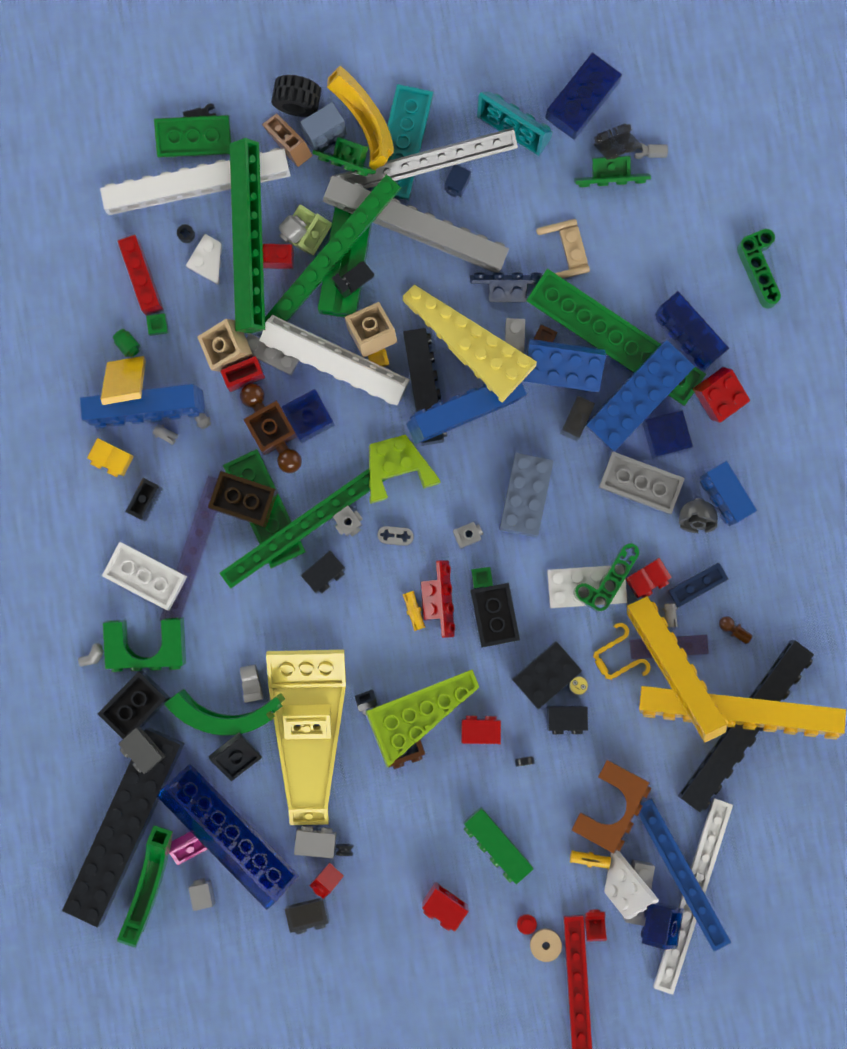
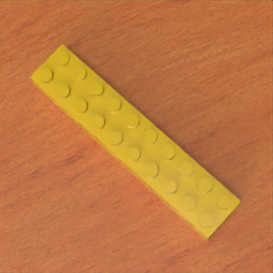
M641 686L639 711L644 715L643 717L655 718V715L663 716L664 720L675 721L676 717L683 718V722L692 723L672 689ZM709 694L710 697L713 696L715 698L720 714L724 713L728 720L727 727L735 728L736 725H743V729L755 730L756 727H761L765 732H775L778 729L784 730V734L790 735L804 732V736L816 737L818 734L825 735V739L837 740V738L845 734L846 709Z

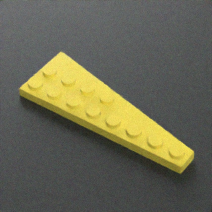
M415 284L403 295V302L425 321L428 328L431 327L437 333L436 336L439 339L444 340L448 348L464 365H468L474 371V375L478 379L480 378L487 385V389L493 391L502 403L536 367L537 361Z

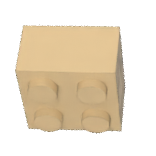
M379 302L345 317L347 329L363 358L397 343L395 329Z
M225 319L197 336L211 371L221 372L220 370L240 363L253 355L244 333L235 331V320Z

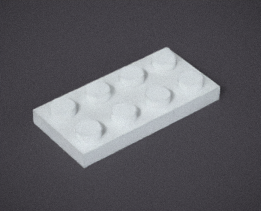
M119 542L102 574L106 579L167 611H170L187 576L122 542Z
M616 565V573L620 575L623 574L624 567L622 565ZM610 566L547 570L550 608L586 606L574 597V588L577 585L586 583L597 589ZM610 580L606 581L605 588L608 591H613L614 583ZM626 580L623 581L610 604L627 603ZM580 587L578 594L580 597L585 598L588 595V591L586 588ZM596 598L595 605L605 604L603 598Z

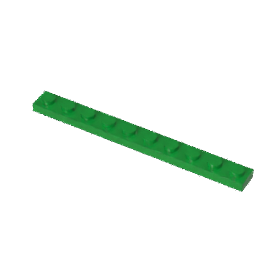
M386 174L269 311L265 316V322L272 315L288 322L402 188L389 175Z
M369 468L221 571L219 574L229 588L232 589L332 519L342 509L352 505L369 493Z

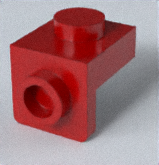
M593 909L585 913L586 942L607 940L605 912Z

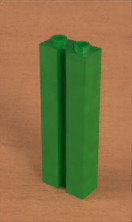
M335 207L329 241L352 215L351 213ZM372 224L322 281L318 305L319 314L345 318L358 311L362 286L344 299L333 284L332 277L337 273L342 277L362 261L366 263Z

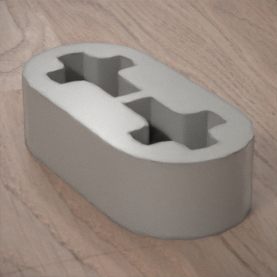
M384 526L379 529L377 534L381 543L408 546L414 539L410 529ZM388 530L389 534H395V536L388 537L385 541L381 533ZM404 532H407L411 538L407 539V542H403V539L397 538V535H403Z

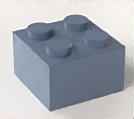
M333 102L300 121L303 136L312 150L324 152L329 148V145L336 142L337 137L345 138V135H347L345 121Z

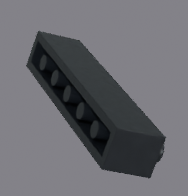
M426 328L403 331L416 412L422 409L427 411L429 408H432V405L438 403V400H441L440 389L435 387V381H438L437 371L432 369V363H435L434 352L429 350V345L432 344L431 334L426 332ZM447 432L421 442V445L443 443L444 437H447Z

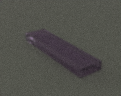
M707 635L676 637L678 646L683 648L687 655L709 654ZM642 639L629 640L631 659L653 658Z

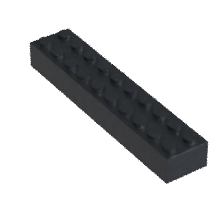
M146 728L144 732L166 757L145 774L143 772L139 773L134 768V762L131 759L62 909L63 912L97 928L106 918L185 744L152 728Z

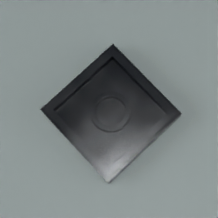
M240 732L208 756L210 761L231 781L262 758L261 754Z

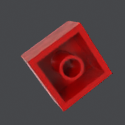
M725 367L720 368L693 388L709 418L718 423H721L751 401L734 371Z
M437 882L434 883L422 901L423 913L430 919L434 917L438 919L440 925L448 931L450 929L456 931L469 912L468 904Z

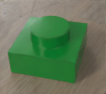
M165 313L146 316L148 334L150 336L169 333Z
M491 567L471 569L474 589L493 586Z

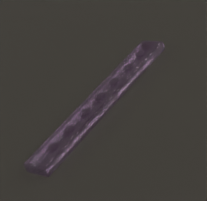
M212 476L207 478L176 570L187 576L170 611L163 609L159 621L164 618H181L183 616L217 514L216 511L209 509L208 505L218 478Z

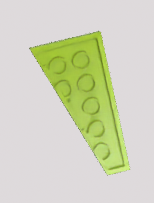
M473 669L365 711L386 767L393 764L397 758L402 756L412 745L418 742L479 688Z

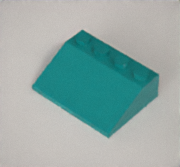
M480 92L478 96L477 117L498 131L514 128L517 143L540 156L551 140L553 133L551 128L544 123L540 124L535 121L532 115L524 114L516 105L505 102L499 94Z

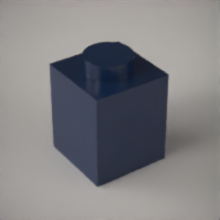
M453 165L445 182L444 190L453 197H462L471 178V171L458 165Z

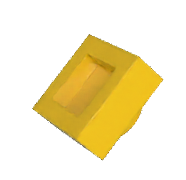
M385 348L368 356V360L382 367L389 366Z

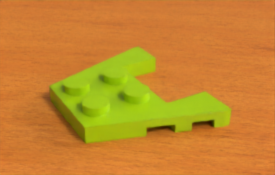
M406 434L369 445L370 504L388 498L382 480L417 471L423 489L441 483L438 476Z

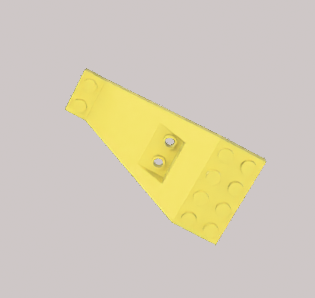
M345 650L267 651L266 663L270 700L280 693L285 698L281 702L282 707L273 714L275 715L274 725L288 804L289 824L327 825L329 824L328 802L346 689Z

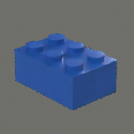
M727 461L700 476L702 488L705 491L708 490L711 495L710 501L714 507L719 508L721 512L720 517L725 524L728 523L729 526L736 524L757 511Z

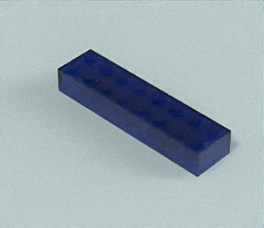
M191 764L183 769L157 795L158 799L266 910L300 877Z

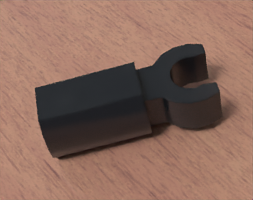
M212 103L207 104L202 109L199 107L183 111L184 117L217 115L216 113H209L211 109H215Z

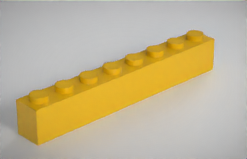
M647 596L627 605V616L704 743L726 733L728 724L724 713L720 714L715 698L713 696L710 697L707 693L705 682L699 680L695 666L689 664L685 650L678 646L675 634L673 632L670 633L668 630V624L665 618L660 617L658 614V607L655 602H651Z

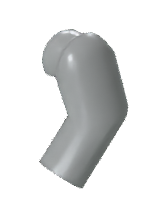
M99 643L94 644L88 656L79 657V666L97 664L104 652L102 645Z

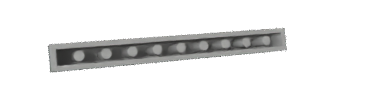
M332 175L323 202L353 214L371 191L366 190L361 184L347 182V179L342 176L335 177ZM395 198L391 200L373 221L375 224L494 273L500 272L509 250L501 242L496 241L494 243L489 241L484 235H475L470 233V230L467 228L453 226V223L448 220L441 221L436 219L433 214L427 212L424 214L414 206L400 204V201Z

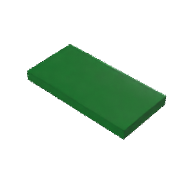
M230 115L154 119L157 157L230 154Z

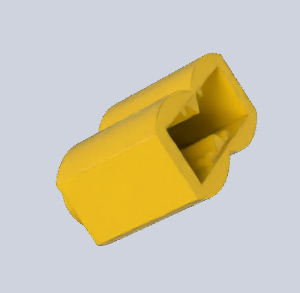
M97 438L87 459L91 460V465L99 469L102 466L107 468V473L118 477V475L124 477L134 456Z

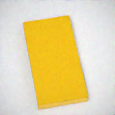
M144 356L107 362L101 393L102 405L141 399L146 364Z

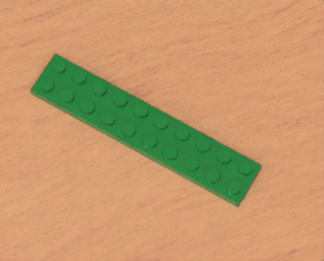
M548 268L526 300V302L595 348L605 350L606 355L633 373L661 345ZM694 367L668 396L685 406L694 393L693 388L701 383L706 373Z

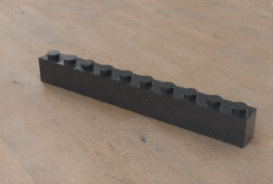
M790 640L749 698L779 702L785 700L790 694V687L793 684H797L801 679L802 675L800 674L803 669H807L812 664L813 660L811 658L814 654L796 640ZM736 725L735 728L727 727L726 733L721 735L678 797L698 812L706 810L711 803L710 798L712 795H716L721 790L723 780L731 776L734 771L732 769L736 762H741L745 756L743 752L747 747H751L755 743L756 734L759 731H763V728L756 727L755 730L743 729V725Z

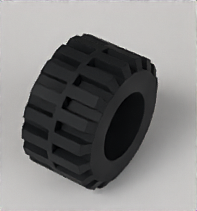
M278 76L275 79L271 103L276 109L286 114L308 117L318 111L321 87L314 81L302 76Z

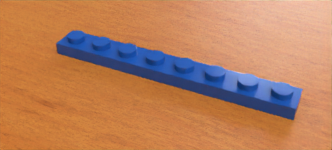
M650 798L641 803L643 807L639 817L712 950L715 952L732 943L653 799Z

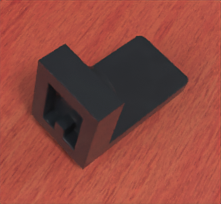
M362 261L342 277L337 273L332 277V281L345 299L374 278V273Z

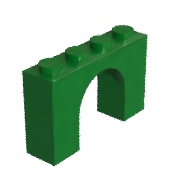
M184 617L164 618L161 620L162 644L158 653L152 657H142L131 650L127 638V620H108L103 622L105 669H111V672H121L123 668H130L131 671H141L142 668L150 667L152 671L161 670L162 667H169V670L181 669V666L186 664Z

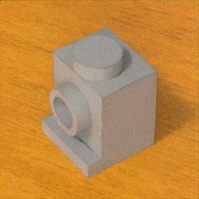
M474 522L453 530L460 549L481 541L480 536L483 535L480 525H475ZM471 531L473 533L472 537H466L465 532Z

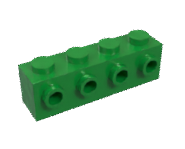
M482 807L463 822L466 826L464 831L470 838L474 836L479 841L477 846L483 853L487 851L492 856L490 861L496 868L500 866L505 871L503 876L509 883L513 881L517 885L534 869L531 863Z

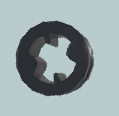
M183 224L178 227L177 236L181 242L190 243L194 240L195 232L191 226ZM184 230H188L190 235H187V238H184L181 234L182 232L185 233Z
M336 844V848H338L336 855L353 856L351 851L354 848L353 844Z

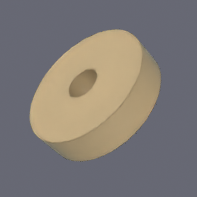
M543 928L537 930L532 935L530 949L536 959L542 962H550L559 956L562 943L555 931ZM548 942L549 947L543 948L542 944Z

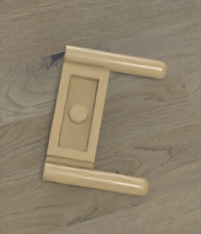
M576 218L537 228L536 233L538 235L555 231L560 232L569 270L555 274L564 279L590 272Z

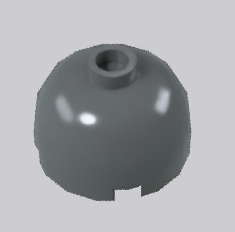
M696 498L681 508L679 524L682 530L698 533V530L705 529V533L717 528V511L712 504L704 499Z

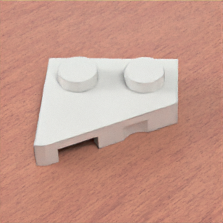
M204 234L186 264L187 268L217 285L220 280L221 242Z

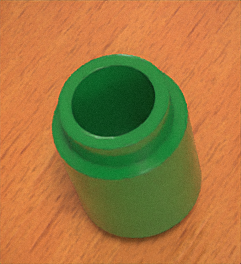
M121 329L113 335L114 344L125 357H134L139 353L140 344L129 331Z

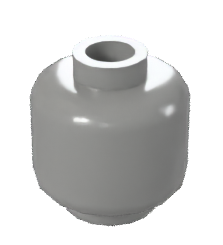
M288 215L279 225L281 232L279 236L286 243L289 241L297 243L306 234L307 230L305 227L307 225L297 215Z

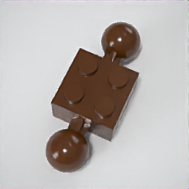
M253 383L245 385L240 392V399L245 406L253 408L255 413L243 420L261 452L267 455L276 449L279 453L277 459L279 468L285 473L298 471L302 464V458L297 451L289 449L286 444L298 436L276 400L265 407L263 404L265 397L263 389Z

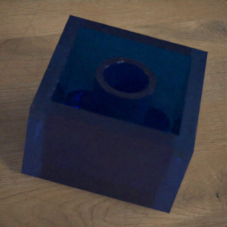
M316 389L282 406L301 443L335 426Z
M683 410L647 419L642 423L652 460L688 451L693 447Z
M664 903L647 906L644 912V917L646 918L645 926L641 930V943L664 950L677 949L684 909Z

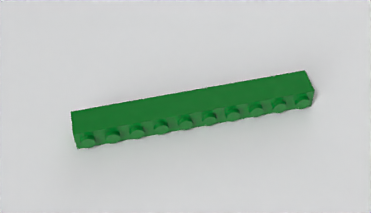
M243 138L230 143L235 331L251 334L265 330L259 142Z

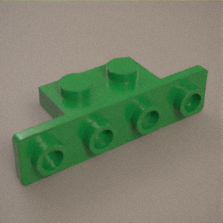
M337 137L333 155L317 150L312 152V154L319 156L318 159L321 161L329 162L331 160L332 165L339 167L344 165L343 169L353 172L357 170V174L362 176H368V173H376V170L364 166L368 147L341 137Z
M630 155L592 158V177L574 178V183L579 185V187H590V184L597 183V186H608L609 182H616V185H625L627 181H635V183L641 184L646 183V180H651V175L649 173L631 174Z

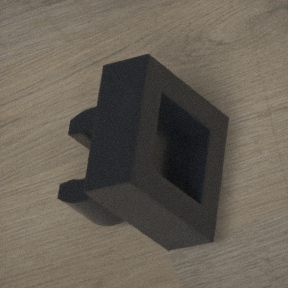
M373 689L355 696L359 712L362 711L364 715H366L365 711L367 709L375 708L378 705Z

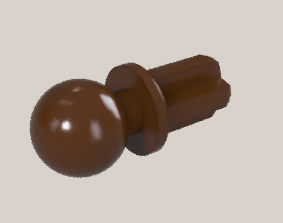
M729 616L720 619L719 627L725 632L731 631V637L735 636L745 644L751 641L752 634L740 627V623L736 626L734 620Z

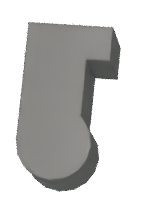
M256 664L240 667L244 702L264 699Z

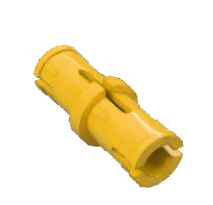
M414 591L402 594L413 630L417 631L426 628L420 612L422 610L418 606Z
M571 850L570 863L587 865L589 868L592 866L610 868L611 857L595 855L590 851L589 853Z

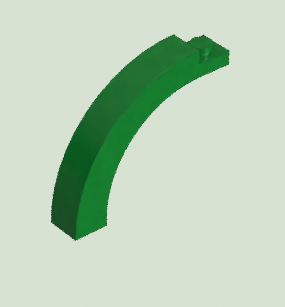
M183 689L165 702L164 705L178 719L197 730L215 735H236L239 732L243 734L253 731L271 721L275 717L273 713L282 707L281 702L285 698L280 693L255 711L240 715H226L203 707Z
M155 825L152 828L146 843V854L137 889L117 938L119 943L134 948L137 947L141 934L144 932L163 879L171 848L173 831Z

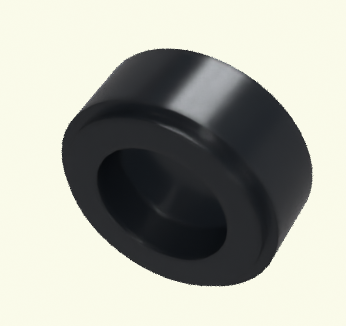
M533 756L515 760L516 767L535 764Z

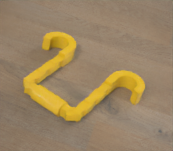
M615 624L613 627L616 629L622 627L624 634L613 642L611 641L606 644V646L594 651L593 658H595V663L601 674L605 675L606 679L612 680L637 664L644 663L646 669L642 672V676L647 675L650 672L651 666L645 659H637L619 671L612 673V675L608 674L609 670L602 658L599 659V654L620 643L629 635V628L626 624Z

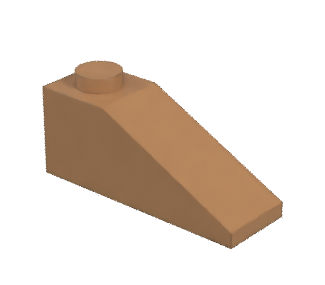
M277 113L262 124L279 147L285 149L286 155L297 167L313 156L305 141Z

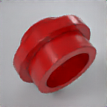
M524 914L519 917L517 927L522 934L529 935L536 930L537 922L532 915Z

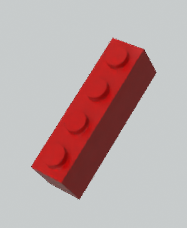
M135 234L117 240L141 311L148 316L164 310L140 240Z

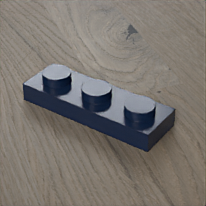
M716 563L668 590L679 608L728 580V577L720 563Z

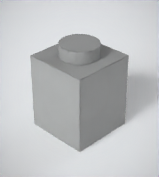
M205 878L193 881V884L189 887L193 911L213 907L215 905V898L211 880L205 881Z

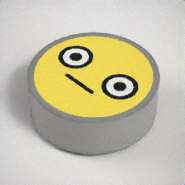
M576 676L569 682V690L575 695H583L588 690V681L582 676Z

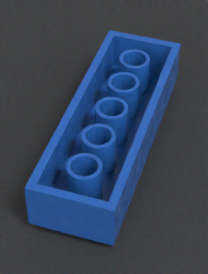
M668 340L664 341L585 426L615 452L695 366Z
M521 382L502 403L498 400L499 397L493 391H489L486 384H483L478 390L477 387L472 388L461 395V397L458 394L449 398L444 404L441 401L432 405V408H429L427 411L422 409L415 412V415L410 417L411 420L406 425L415 445L514 404L525 397L527 393Z
M194 384L142 390L141 399L102 405L101 395L80 397L82 421L95 426V428H106L108 424L124 426L125 422L141 424L144 423L143 420L159 422L162 421V418L167 417L171 420H176L184 415L199 417V413H205L203 390Z

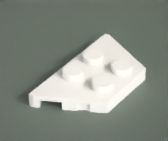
M616 850L614 854L611 853L610 868L607 872L604 892L625 919H632L639 912L645 911L650 904L658 903L659 899L619 851Z

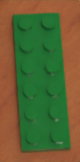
M258 449L223 465L226 473L276 489ZM279 493L277 494L266 528L250 523L259 544L292 522ZM301 540L268 563L270 568L273 569L306 553Z

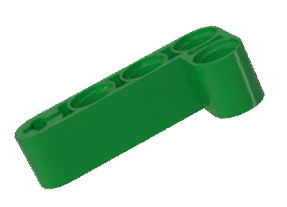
M763 229L744 237L737 246V253L761 306L770 309L779 302L781 294L762 253L775 241V234L770 229ZM761 237H766L768 243L762 242ZM743 244H749L751 250H746ZM751 261H756L759 267L752 266ZM760 277L766 280L765 285L759 282Z
M632 543L624 545L618 552L598 588L595 589L589 584L582 583L574 588V597L595 611L606 610L637 560L639 548ZM631 548V553L634 555L629 556L626 561L620 560V558L624 559L627 552L625 550ZM617 564H621L624 567V573L621 575L615 571ZM610 580L614 583L613 591H608L605 588L606 581ZM580 587L587 589V597L582 598L579 596L578 590ZM597 597H601L605 601L602 608L595 605Z

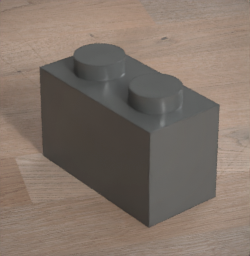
M141 727L135 728L118 743L121 747V753L125 757L132 759L134 762L133 766L139 773L143 772L145 774L166 757Z

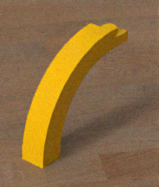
M339 66L328 77L327 88L347 106L360 124L369 145V167L376 170L380 166H384L388 158L394 153L390 131L382 114L367 92L343 67Z

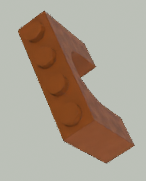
M607 760L598 778L617 787L624 794L627 804L624 816L614 824H603L584 813H580L571 831L614 854L616 850L621 851L625 843L622 838L625 832L630 833L634 825L631 821L634 815H639L643 807L640 803L643 797L647 799L652 788L649 787L650 782Z

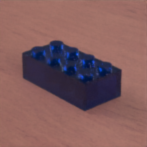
M592 52L549 106L545 119L575 140L619 85L622 74Z
M679 291L665 301L655 313L657 322L669 330L670 337L675 341L678 340L682 345V350L687 355L690 354L694 358L695 365L700 369L703 368L704 371L729 349Z

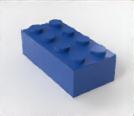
M529 339L527 356L537 361L536 367L523 380L524 382L592 392L600 391L606 359L605 350Z

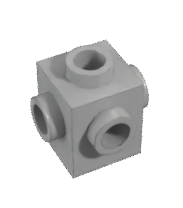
M347 506L333 516L337 522L335 527L341 535L345 533L346 536L351 535L353 537L361 531L360 527L362 524L360 521L363 519L357 510L353 512ZM352 520L351 525H346V521Z

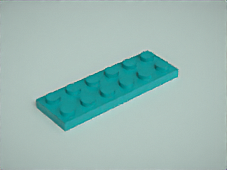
M397 84L387 125L394 147V153L388 158V161L420 153L433 99V91ZM415 176L395 181L402 189L394 198L409 201Z

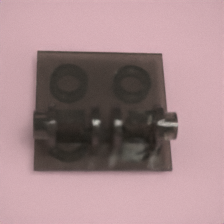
M626 123L617 126V129L614 127L613 134L609 129L598 133L594 137V146L607 160L615 159L626 152H633L637 148L642 147V144L630 133L632 131L631 125Z

